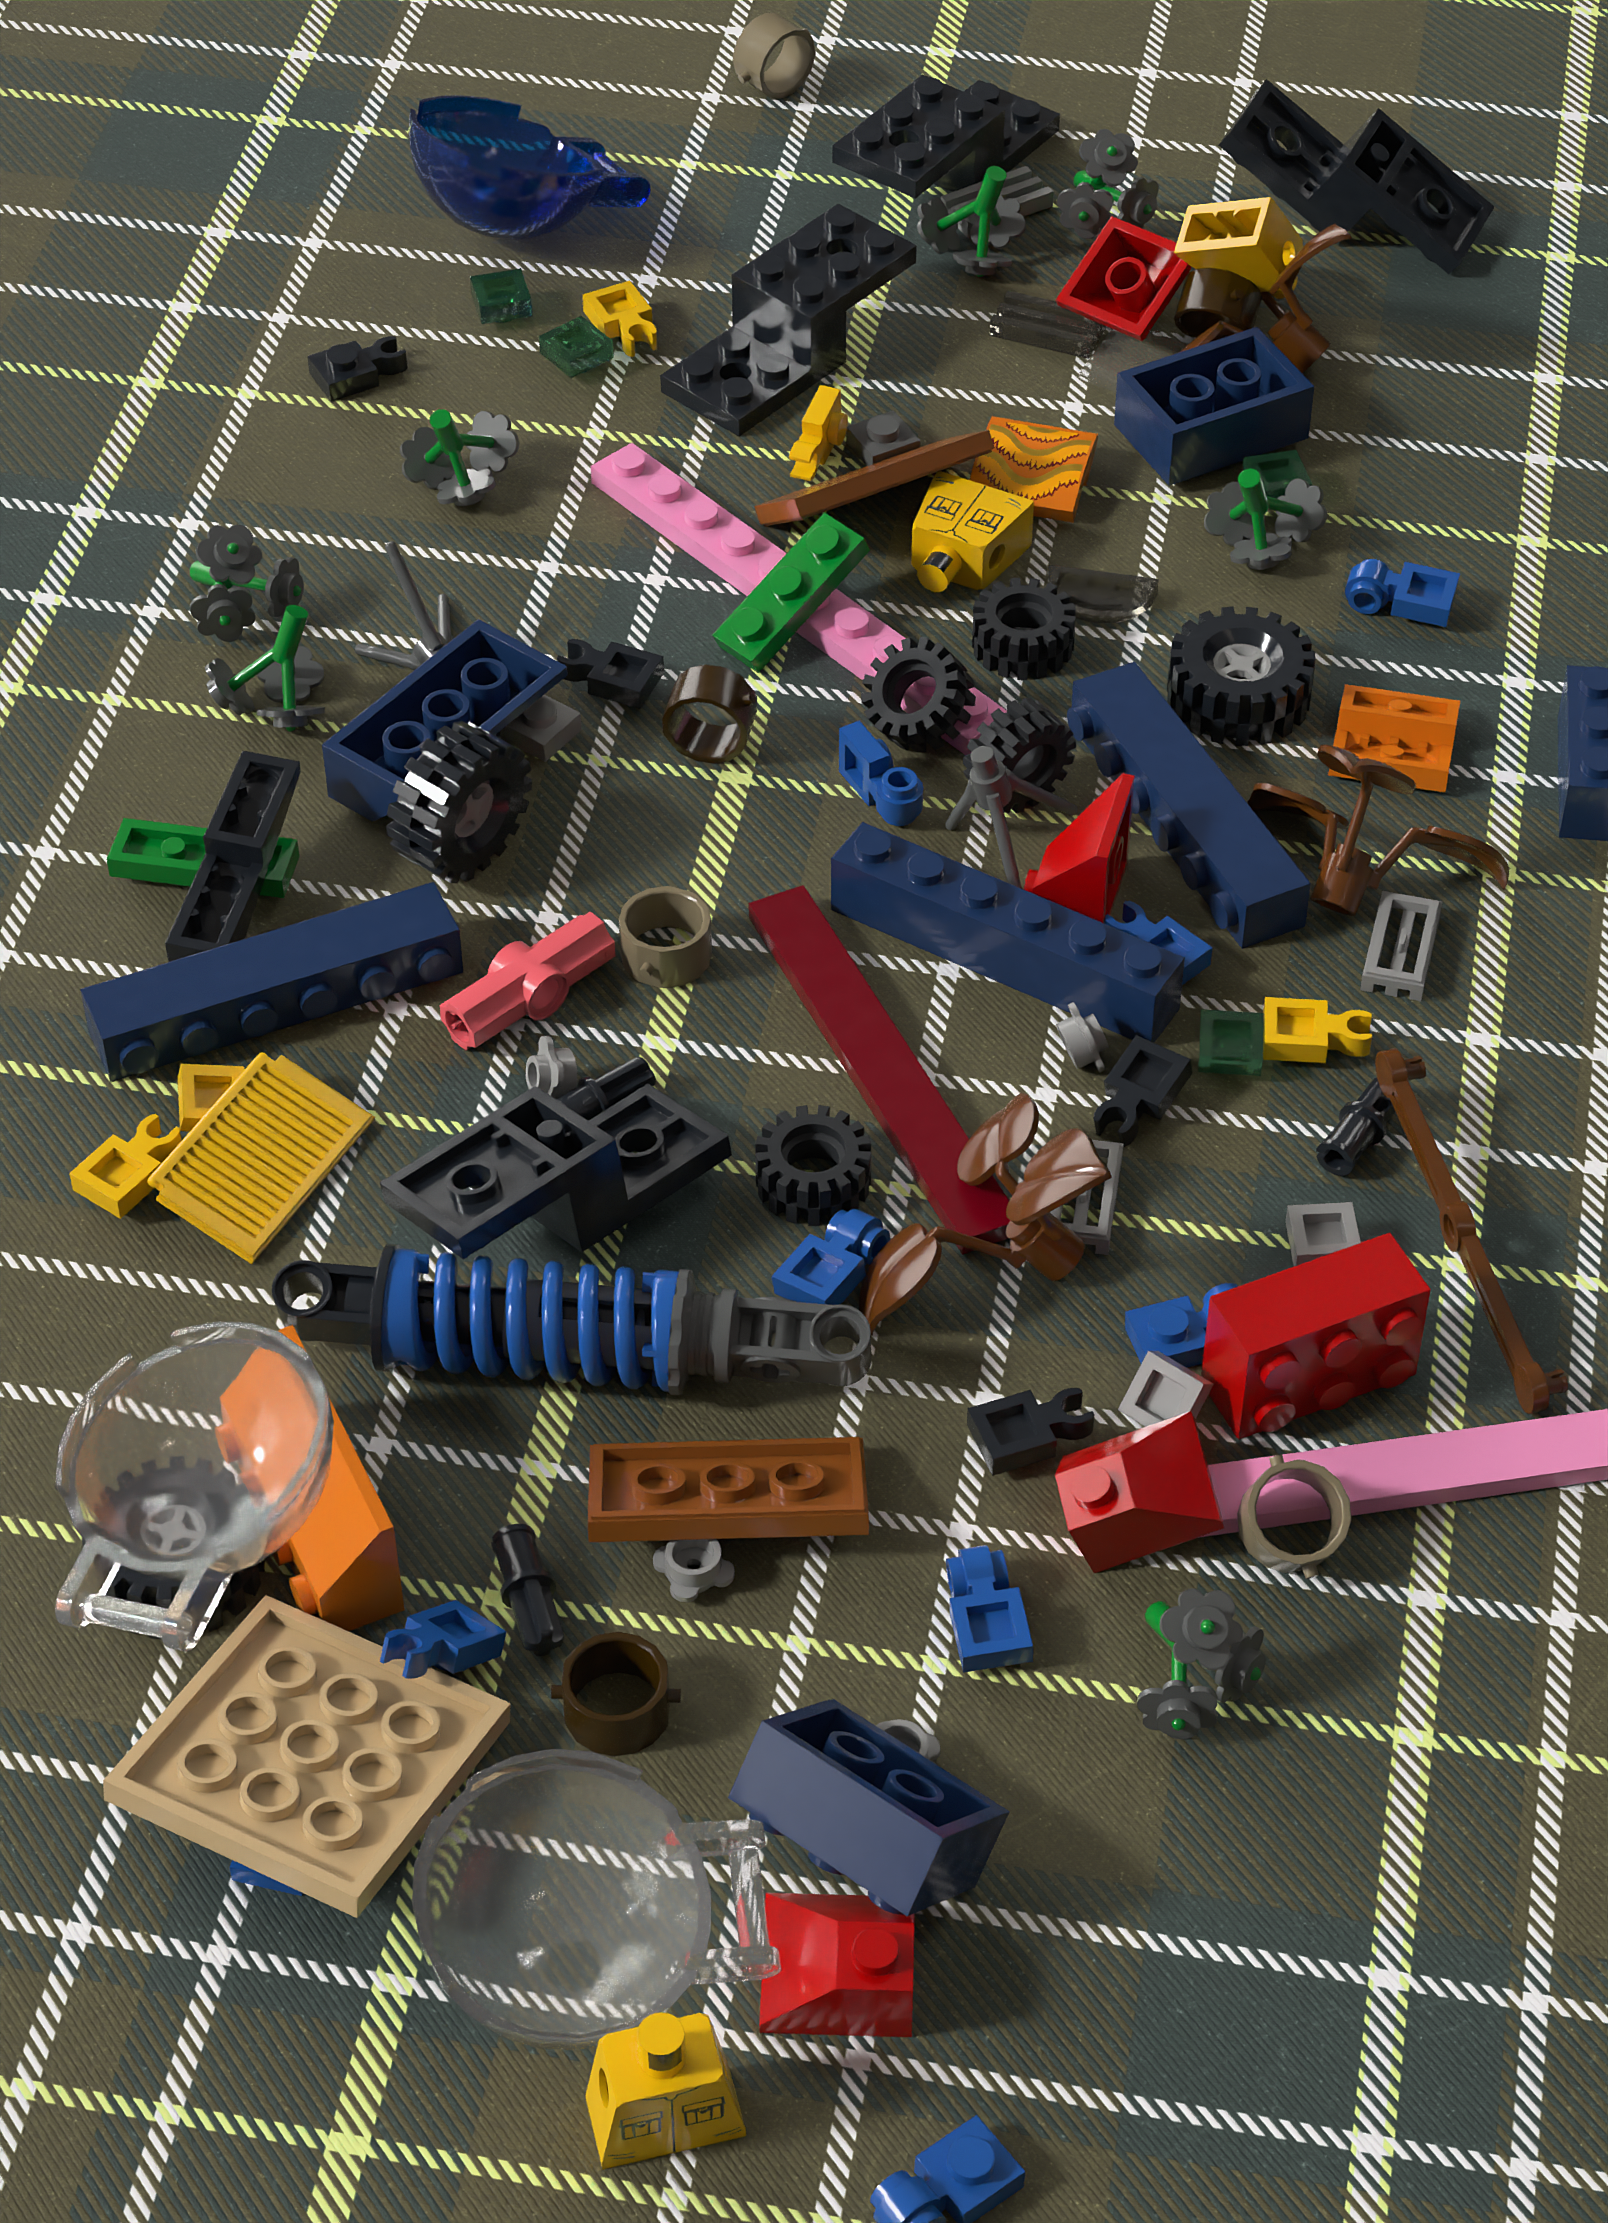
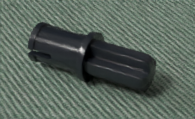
M636 1057L595 1080L589 1076L579 1079L578 1087L556 1100L589 1121L646 1084L654 1087L656 1078L647 1061L642 1057Z
M1377 1078L1373 1079L1357 1101L1347 1102L1339 1113L1340 1122L1316 1148V1152H1319L1316 1156L1318 1162L1325 1170L1334 1175H1348L1370 1145L1378 1144L1386 1135V1123L1396 1111L1390 1098L1383 1094Z
M526 1524L507 1525L493 1535V1542H491L492 1550L496 1554L504 1581L500 1589L501 1599L507 1607L512 1608L523 1647L526 1650L533 1651L536 1656H545L549 1654L551 1649L560 1647L564 1640V1633L552 1597L556 1590L555 1579L550 1572L544 1570L535 1541L536 1535L531 1526Z

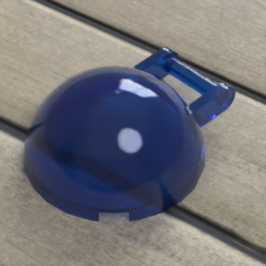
M448 95L420 100L417 115L414 109H410L408 141L415 172L426 194L448 218L477 234L495 239H532L560 229L587 207L635 208L643 205L649 198L651 186L648 180L638 173L625 171L606 156L604 146L598 141L585 137H555L547 126L519 118L521 104L486 97Z

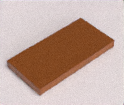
M989 430L945 438L754 507L760 525L769 526L803 520L991 453V449L995 447Z
M860 1437L590 1445L589 1542L869 1535L863 1438Z

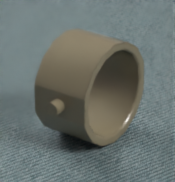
M764 13L754 18L742 31L733 52L734 68L739 81L742 84L748 82L772 99H781L793 94L805 82L812 70L816 55L814 41L807 28L800 29L777 13ZM784 40L777 60L764 72L767 59L773 49Z
M662 886L646 889L632 896L624 904L619 917L620 955L624 969L633 979L658 988L677 987L698 979L709 967L712 956L711 916L707 904L697 894L672 886ZM662 927L680 928L694 935L692 939L680 945L670 947L651 946L636 939L639 935L651 929Z
M1282 1454L1270 1457L1271 1467L1255 1480L1242 1496L1237 1513L1239 1536L1248 1553L1263 1566L1282 1573H1293L1303 1570L1305 1579L1319 1576L1316 1566L1333 1554L1346 1538L1351 1522L1349 1497L1340 1480L1325 1467L1298 1459L1285 1463ZM1295 1479L1309 1484L1322 1495L1330 1510L1331 1530L1327 1543L1321 1550L1313 1554L1293 1555L1279 1550L1265 1538L1257 1523L1256 1513L1257 1500L1260 1490L1264 1485L1274 1480Z

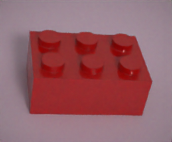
M1389 1232L1210 1296L1201 1377L1214 1384L1209 1392V1396L1237 1439L1240 1440L1261 1431H1276L1284 1427L1291 1420L1321 1409H1336L1345 1404L1349 1399L1375 1389L1395 1387L1409 1377L1416 1375L1431 1289Z

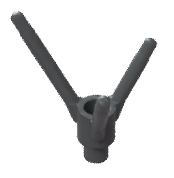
M389 541L386 543L385 549L423 635L415 644L411 655L364 644H357L355 653L415 670L451 641L449 598L446 594L438 596L437 632L396 543Z
M977 747L970 755L973 767L970 770V779L966 790L952 810L945 826L948 830H954L975 800H977L978 805L982 809L990 810L1007 881L1009 884L1022 889L1003 808L1011 801L1012 791L1021 793L1071 816L1077 813L1078 807L1064 798L1018 778L1010 770L1005 769L1001 761L996 760L994 750L991 747Z

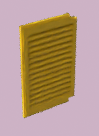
M261 1052L147 1181L151 1187L160 1191L156 1201L250 1264H253L372 1124L375 1116L285 1056L280 1055L274 1061L267 1054Z

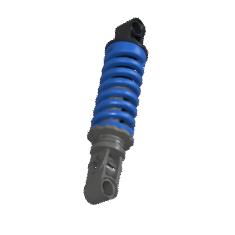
M386 1244L378 1267L299 1260L284 1266L276 1274L272 1283V1297L284 1327L293 1325L300 1340L370 1345L374 1369L388 1372L399 1365L411 1366L415 1371H425L430 1369L439 1357L442 1366L449 1373L461 1374L468 1370L475 1359L478 1370L486 1377L501 1375L509 1363H511L514 1373L520 1379L532 1380L539 1376L546 1364L550 1376L557 1383H567L575 1378L582 1366L586 1380L593 1386H603L609 1383L616 1369H618L622 1383L629 1389H638L645 1385L652 1372V1386L660 1387L662 1391L669 1392L670 1395L680 1396L683 1394L689 1376H696L697 1374L706 1377L712 1375L716 1383L727 1384L730 1383L732 1376H739L774 1383L799 1381L847 1386L858 1382L866 1375L872 1360L869 1322L864 1314L852 1306L803 1303L780 1297L743 1298L739 1297L737 1289L723 1288L719 1295L712 1292L704 1294V1292L697 1291L693 1271L680 1269L679 1271L657 1270L654 1273L643 1272L642 1288H634L635 1272L630 1267L622 1266L618 1268L615 1273L614 1286L599 1285L600 1271L595 1264L583 1265L580 1268L579 1283L563 1282L564 1267L559 1261H549L546 1263L543 1280L528 1279L529 1265L527 1261L523 1258H514L508 1265L506 1287L492 1286L493 1261L488 1255H479L474 1259L470 1284L457 1283L458 1259L452 1252L440 1254L436 1263L435 1281L420 1280L421 1273L428 1274L429 1254H420L416 1249H404L398 1244ZM305 1293H318L322 1295L319 1302L311 1308L295 1309L291 1307L293 1302ZM776 1333L775 1344L771 1347L772 1335ZM835 1337H847L858 1344L854 1350L846 1354H834L824 1348V1345Z

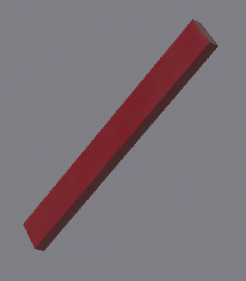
M802 885L748 903L750 921L944 1227L991 1243L1008 1239L1006 1228L1010 1219L1006 1216L1009 1199L993 1175L976 1186L965 1184L959 1178L957 1172L958 1159L962 1149L969 1140L968 1136L805 886ZM956 1245L962 1255L975 1251Z

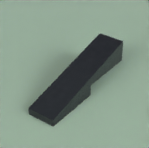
M242 750L203 836L205 856L165 941L168 962L245 939L301 773L300 761Z

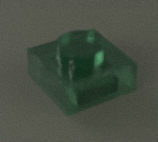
M521 268L470 276L471 295L481 324L493 322L506 323L514 319L533 316L532 299Z
M579 316L539 336L540 354L570 378L585 373L614 358L613 341L583 316Z
M1297 450L1244 457L1243 470L1252 468L1260 473L1264 490L1268 497L1277 499L1280 496H1285L1288 484L1294 479H1303L1312 486V482Z
M1201 1009L1198 1072L1261 1076L1264 1013Z

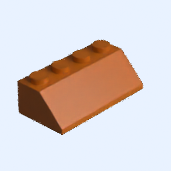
M290 1325L282 1328L222 1395L227 1423L217 1426V1431L228 1462L231 1465L241 1462L247 1473L241 1476L242 1486L246 1484L253 1496L254 1507L257 1506L258 1514L265 1511L271 1525L265 1526V1534L277 1565L281 1566L289 1563L295 1574V1577L289 1578V1584L297 1608L346 1631H351L405 1610L394 1526L294 1326Z

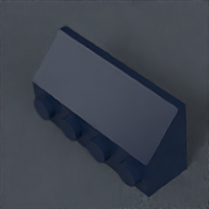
M479 619L476 620L322 744L328 797L372 822L386 816L389 803L396 802L398 799V795L392 792L397 780L404 781L409 772L404 766L410 757L416 760L420 757L422 753L419 746L427 738L435 742L437 740V730L444 726L452 729L454 722L463 721L467 724L471 722L496 735L568 675L567 666Z

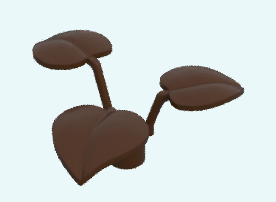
M1336 224L1328 226L1309 240L1283 269L1269 290L1274 295L1280 288L1293 313L1290 310L1285 312L1269 292H1261L1262 301L1278 319L1267 331V334L1273 339L1272 343L1301 373L1306 371L1326 351L1331 343L1312 325L1313 320L1304 312L1292 290V285L1306 261L1333 244L1342 240L1352 239L1345 229ZM1219 321L1190 342L1180 352L1216 341L1223 336H1231L1243 332V330L1226 322Z
M1324 744L1320 746L1317 754L1320 761L1331 770L1361 780V790L1344 844H1338L1336 851L1337 828L1347 829L1349 821L1343 816L1326 809L1320 802L1296 791L1268 783L1255 784L1247 800V804L1253 811H1281L1299 814L1315 819L1326 827L1323 857L1318 867V870L1321 872L1310 899L1327 909L1344 915L1356 916L1366 888L1369 887L1377 890L1382 877L1408 847L1414 843H1419L1429 849L1456 857L1482 869L1491 875L1503 890L1509 880L1508 864L1495 848L1471 836L1434 826H1428L1427 829L1410 828L1374 870L1369 867L1372 856L1355 848V844L1374 784L1393 792L1412 795L1416 788V783L1404 773L1385 763L1369 758L1360 759L1356 754L1343 748Z
M1020 1093L1004 1109L987 1119L973 1133L962 1149L958 1159L957 1172L959 1178L970 1186L983 1183L995 1172L997 1178L1011 1193L1012 1197L1006 1210V1216L1010 1219L1006 1228V1236L1011 1240V1247L1000 1246L940 1226L934 1227L927 1232L926 1228L920 1223H914L900 1231L876 1254L862 1282L859 1296V1311L868 1320L871 1335L873 1336L876 1326L882 1319L905 1304L929 1281L940 1261L942 1242H950L1004 1259L1015 1269H1018L1027 1261L1050 1281H1057L1070 1273L1081 1259L1085 1243L1083 1239L1050 1212L1112 1178L1109 1169L1100 1159L1092 1139L1082 1130L1076 1128L1066 1130L1057 1135L1032 1157L1025 1169L1024 1181L1018 1184L1010 1174L1008 1162L1023 1154L1032 1144L1039 1124L1038 1107L1027 1094Z

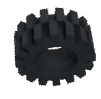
M1020 578L1010 579V587L1006 588L1000 581L992 585V592L987 589L983 590L980 593L979 601L975 600L973 606L972 648H974V656L977 661L983 659V667L989 671L998 666V675L1008 678L1011 671L1018 672L1017 680H1027L1028 672H1034L1037 679L1047 677V667L1054 673L1061 670L1062 663H1068L1072 657V651H1074L1076 609L1074 603L1070 604V596L1065 591L1057 595V586L1052 583H1048L1044 589L1040 588V579L1030 578L1029 585H1021ZM1028 627L1034 630H1017L1013 628Z
M922 637L919 639V644L912 638L901 640L902 651H899L891 644L884 649L889 657L884 663L876 657L870 664L877 671L875 677L865 674L862 684L871 692L861 693V703L868 708L864 713L868 720L874 724V727L900 748L908 751L909 747H911L916 752H926L927 742L936 750L945 746L941 738L942 735L946 733L954 740L960 734L954 727L958 720L966 725L968 724L971 715L964 709V705L975 706L976 696L968 690L975 687L974 681L966 673L968 671L967 668L940 643L937 642L935 645L929 638ZM929 676L934 678L936 687L930 701L914 713L908 714L903 712L901 708L902 698L910 685L923 677Z
M1023 698L1021 704L1016 700L1007 703L1006 713L998 708L991 714L994 721L989 726L982 722L977 728V731L981 734L980 738L970 739L967 748L972 752L977 747H991L994 750L996 760L1001 761L1005 769L1010 770L1018 778L1053 793L1056 789L1051 784L1056 779L1063 781L1068 774L1063 769V766L1073 764L1075 755L1070 751L1076 748V740L1072 737L1074 733L1042 703L1037 700L1034 702L1031 698ZM971 754L965 755L963 758V765L967 768L963 772L968 780L970 779V770L973 767ZM1012 791L1011 801L1003 808L1005 813H1010L1011 809L1015 813L1024 811L1026 802L1031 807L1038 805L1040 802Z
M804 1105L796 1107L795 1118H791L785 1110L776 1115V1125L768 1121L762 1127V1137L757 1136L755 1144L756 1187H758V1196L762 1203L769 1200V1211L778 1216L786 1209V1221L797 1224L800 1215L808 1216V1226H820L821 1215H827L830 1221L842 1208L847 1212L852 1209L859 1210V1200L866 1201L869 1195V1186H871V1141L869 1135L864 1136V1126L858 1120L850 1125V1114L842 1110L837 1113L835 1118L830 1117V1106L818 1105V1114H808V1107ZM821 1158L834 1163L836 1166L822 1172H805L791 1165L802 1159Z

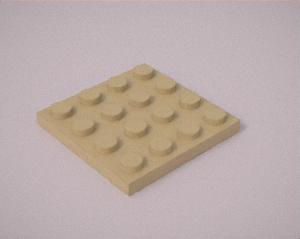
M265 1595L103 1780L104 1800L358 1918L510 1723L511 1703L430 1667L425 1675L414 1679H406L402 1676L406 1660L394 1659L384 1664L380 1662L383 1646Z

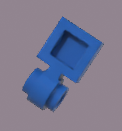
M1366 559L1355 565L1350 571L1345 587V596L1351 608L1362 614H1373L1386 606L1388 601H1392V616L1446 627L1457 592L1460 573L1404 562L1401 574H1396L1384 562L1377 559Z
M860 720L839 728V772L868 806L876 804V810L885 822L894 826H905L912 823L923 809V784L915 772L905 767L893 768L892 755L885 742L881 739H875Z
M852 1209L848 1212L844 1210L838 1211L827 1226L825 1240L809 1234L772 1275L774 1293L796 1302L827 1305L841 1304L866 1276L865 1265H870L876 1254L890 1240L889 1231L883 1228V1223L880 1219L858 1209Z
M1233 1283L1215 1286L1205 1294L1202 1311L1197 1313L1189 1296L1125 1311V1330L1140 1363L1142 1364L1148 1351H1159L1186 1368L1202 1364L1210 1296L1238 1286Z
M983 1545L959 1549L958 1557L946 1558L947 1579L952 1597L949 1598L950 1618L963 1673L1033 1662V1643L1019 1587L1009 1588L1008 1571L1003 1551H989L988 1546Z
M975 2115L915 2156L914 2172L917 2176L911 2177L905 2170L891 2174L874 2190L870 2203L875 2207L873 2218L877 2223H946V2218L941 2213L945 2209L957 2223H973L1024 2187L1025 2170L982 2120Z

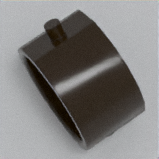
M1216 268L1196 269L1189 272L1185 278L1174 316L1175 325L1182 333L1193 339H1196L1219 321L1231 324L1243 331L1254 328L1262 300L1261 291L1252 281L1234 272Z
M707 664L690 667L678 676L673 685L662 718L663 734L676 751L695 761L713 764L730 761L740 755L747 744L757 713V695L740 674L725 667ZM695 702L712 704L725 710L735 719L736 724L726 726L707 724L690 714L685 709L684 704Z
M612 1632L598 1634L580 1643L570 1653L564 1662L562 1685L551 1686V1699H563L564 1721L576 1742L594 1753L621 1756L635 1754L652 1745L668 1726L670 1703H681V1689L669 1688L667 1661L654 1644L638 1635ZM613 1673L638 1676L651 1684L656 1691V1694L645 1706L628 1714L613 1716L596 1713L581 1704L577 1699V1694L588 1682L602 1675Z

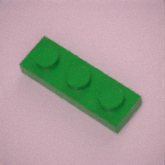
M824 512L712 634L718 646L759 673L868 554L870 549L865 539Z
M123 818L106 859L109 876L191 886L205 856L203 836L207 828ZM278 838L260 895L285 898L300 857L298 839Z

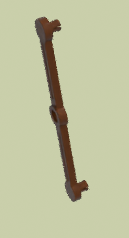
M1396 1048L1380 1051L1377 1053L1375 1061L1378 1083L1383 1094L1390 1098L1438 1206L1440 1211V1227L1448 1249L1452 1252H1458L1514 1378L1516 1395L1522 1409L1527 1414L1545 1411L1549 1407L1550 1395L1567 1392L1566 1376L1560 1377L1564 1375L1562 1369L1544 1373L1540 1365L1533 1361L1477 1236L1472 1211L1468 1204L1462 1201L1409 1084V1080L1425 1078L1426 1067L1425 1063L1422 1062L1423 1058L1415 1056L1414 1058L1404 1060Z

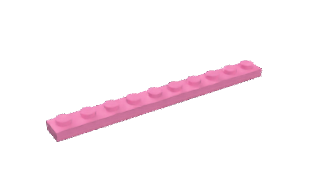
M633 443L591 465V483L746 596L755 589L787 554ZM837 589L826 598L796 631L861 680L864 679L865 674L876 676L877 671L870 664L876 657L882 663L889 658L884 651L885 648L893 644L899 651H902L901 640L906 639ZM929 676L923 677L910 685L902 698V710L910 714L923 708L934 694L936 687L934 678ZM975 687L968 689L976 696L975 706L964 705V709L971 715L968 724L966 725L959 720L955 723L954 727L960 734L954 740L946 733L941 736L942 739L964 755L971 754V751L967 748L970 739L980 738L981 734L977 731V728L982 722L989 726L994 721L991 714L998 708L1004 713L1007 712V710Z

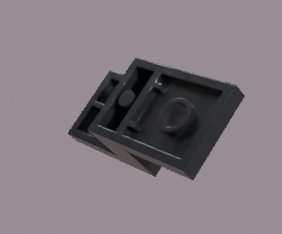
M922 74L833 144L832 163L915 199L933 184L954 192L982 182L987 169L991 166H998L1006 173L1011 171L1059 131L1060 113L1045 108L1035 101L1026 100L1002 90L992 83L978 80L963 92L942 83L939 79Z
M1267 79L1255 91L1218 145L1237 164L1245 167L1265 184L1276 197L1284 200L1309 221L1310 225L1317 231L1321 232L1328 226L1336 224L1348 232L1372 209L1389 227L1397 230L1417 247L1428 260L1437 264L1448 275L1461 264L1495 207L1381 109L1378 108L1352 137L1343 144ZM1277 140L1280 141L1286 147V149L1282 148L1278 144ZM1429 203L1433 205L1438 212L1433 210Z
M836 204L732 274L733 326L661 374V392L740 437L846 363V311L916 263L917 245L852 210Z
M646 1084L589 1121L540 1088L534 1086L380 1182V1186L387 1205L462 1259L482 1249L529 1217L538 1221L580 1252H584L732 1156L729 1136L650 1084ZM470 1187V1188H472V1189H474V1190H464V1189Z

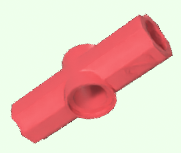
M588 912L584 916H577L531 947L523 941H514L497 953L489 966L486 976L439 1005L441 1021L447 1027L452 1040L464 1050H468L471 1047H478L525 1015H528L533 1020H543L551 1016L562 1005L569 992V986L616 956L615 941L609 935L604 922L592 912Z

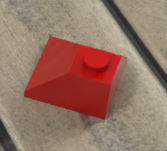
M1111 216L1055 301L1062 308L1143 342L1192 266L1174 253L1176 242Z
M1123 773L1046 847L1039 870L1029 869L1023 890L1104 923L1105 915L1109 914L1111 916L1128 864L1135 775Z
M1191 1411L1062 1457L1055 1473L1068 1531L1093 1573L1225 1528L1197 1424Z
M765 1894L760 2033L912 2037L914 1914L906 1916L885 1911L875 1905L868 1895Z

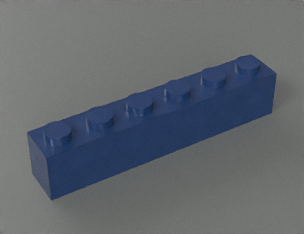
M1134 661L1073 681L1072 707L1067 711V721L1069 728L1074 733V738L1077 741H1083L1095 756L1100 772L1105 777H1111L1115 781L1123 773L1135 775L1132 813L1141 816L1152 831L1158 848L1163 852L1167 851L1177 863L1187 886L1191 890H1197L1210 907L1216 924L1221 929H1227L1242 949L1305 927L1311 883Z
M864 822L857 827L831 858V910L1066 1012L1071 1013L1068 1004L1074 1002L1082 1018L1094 1014L1101 1027L1131 1040L1137 1035L1155 1043L1180 1010L1185 957Z
M431 882L82 988L80 991L88 1032L110 1082L464 973L460 930L435 883Z

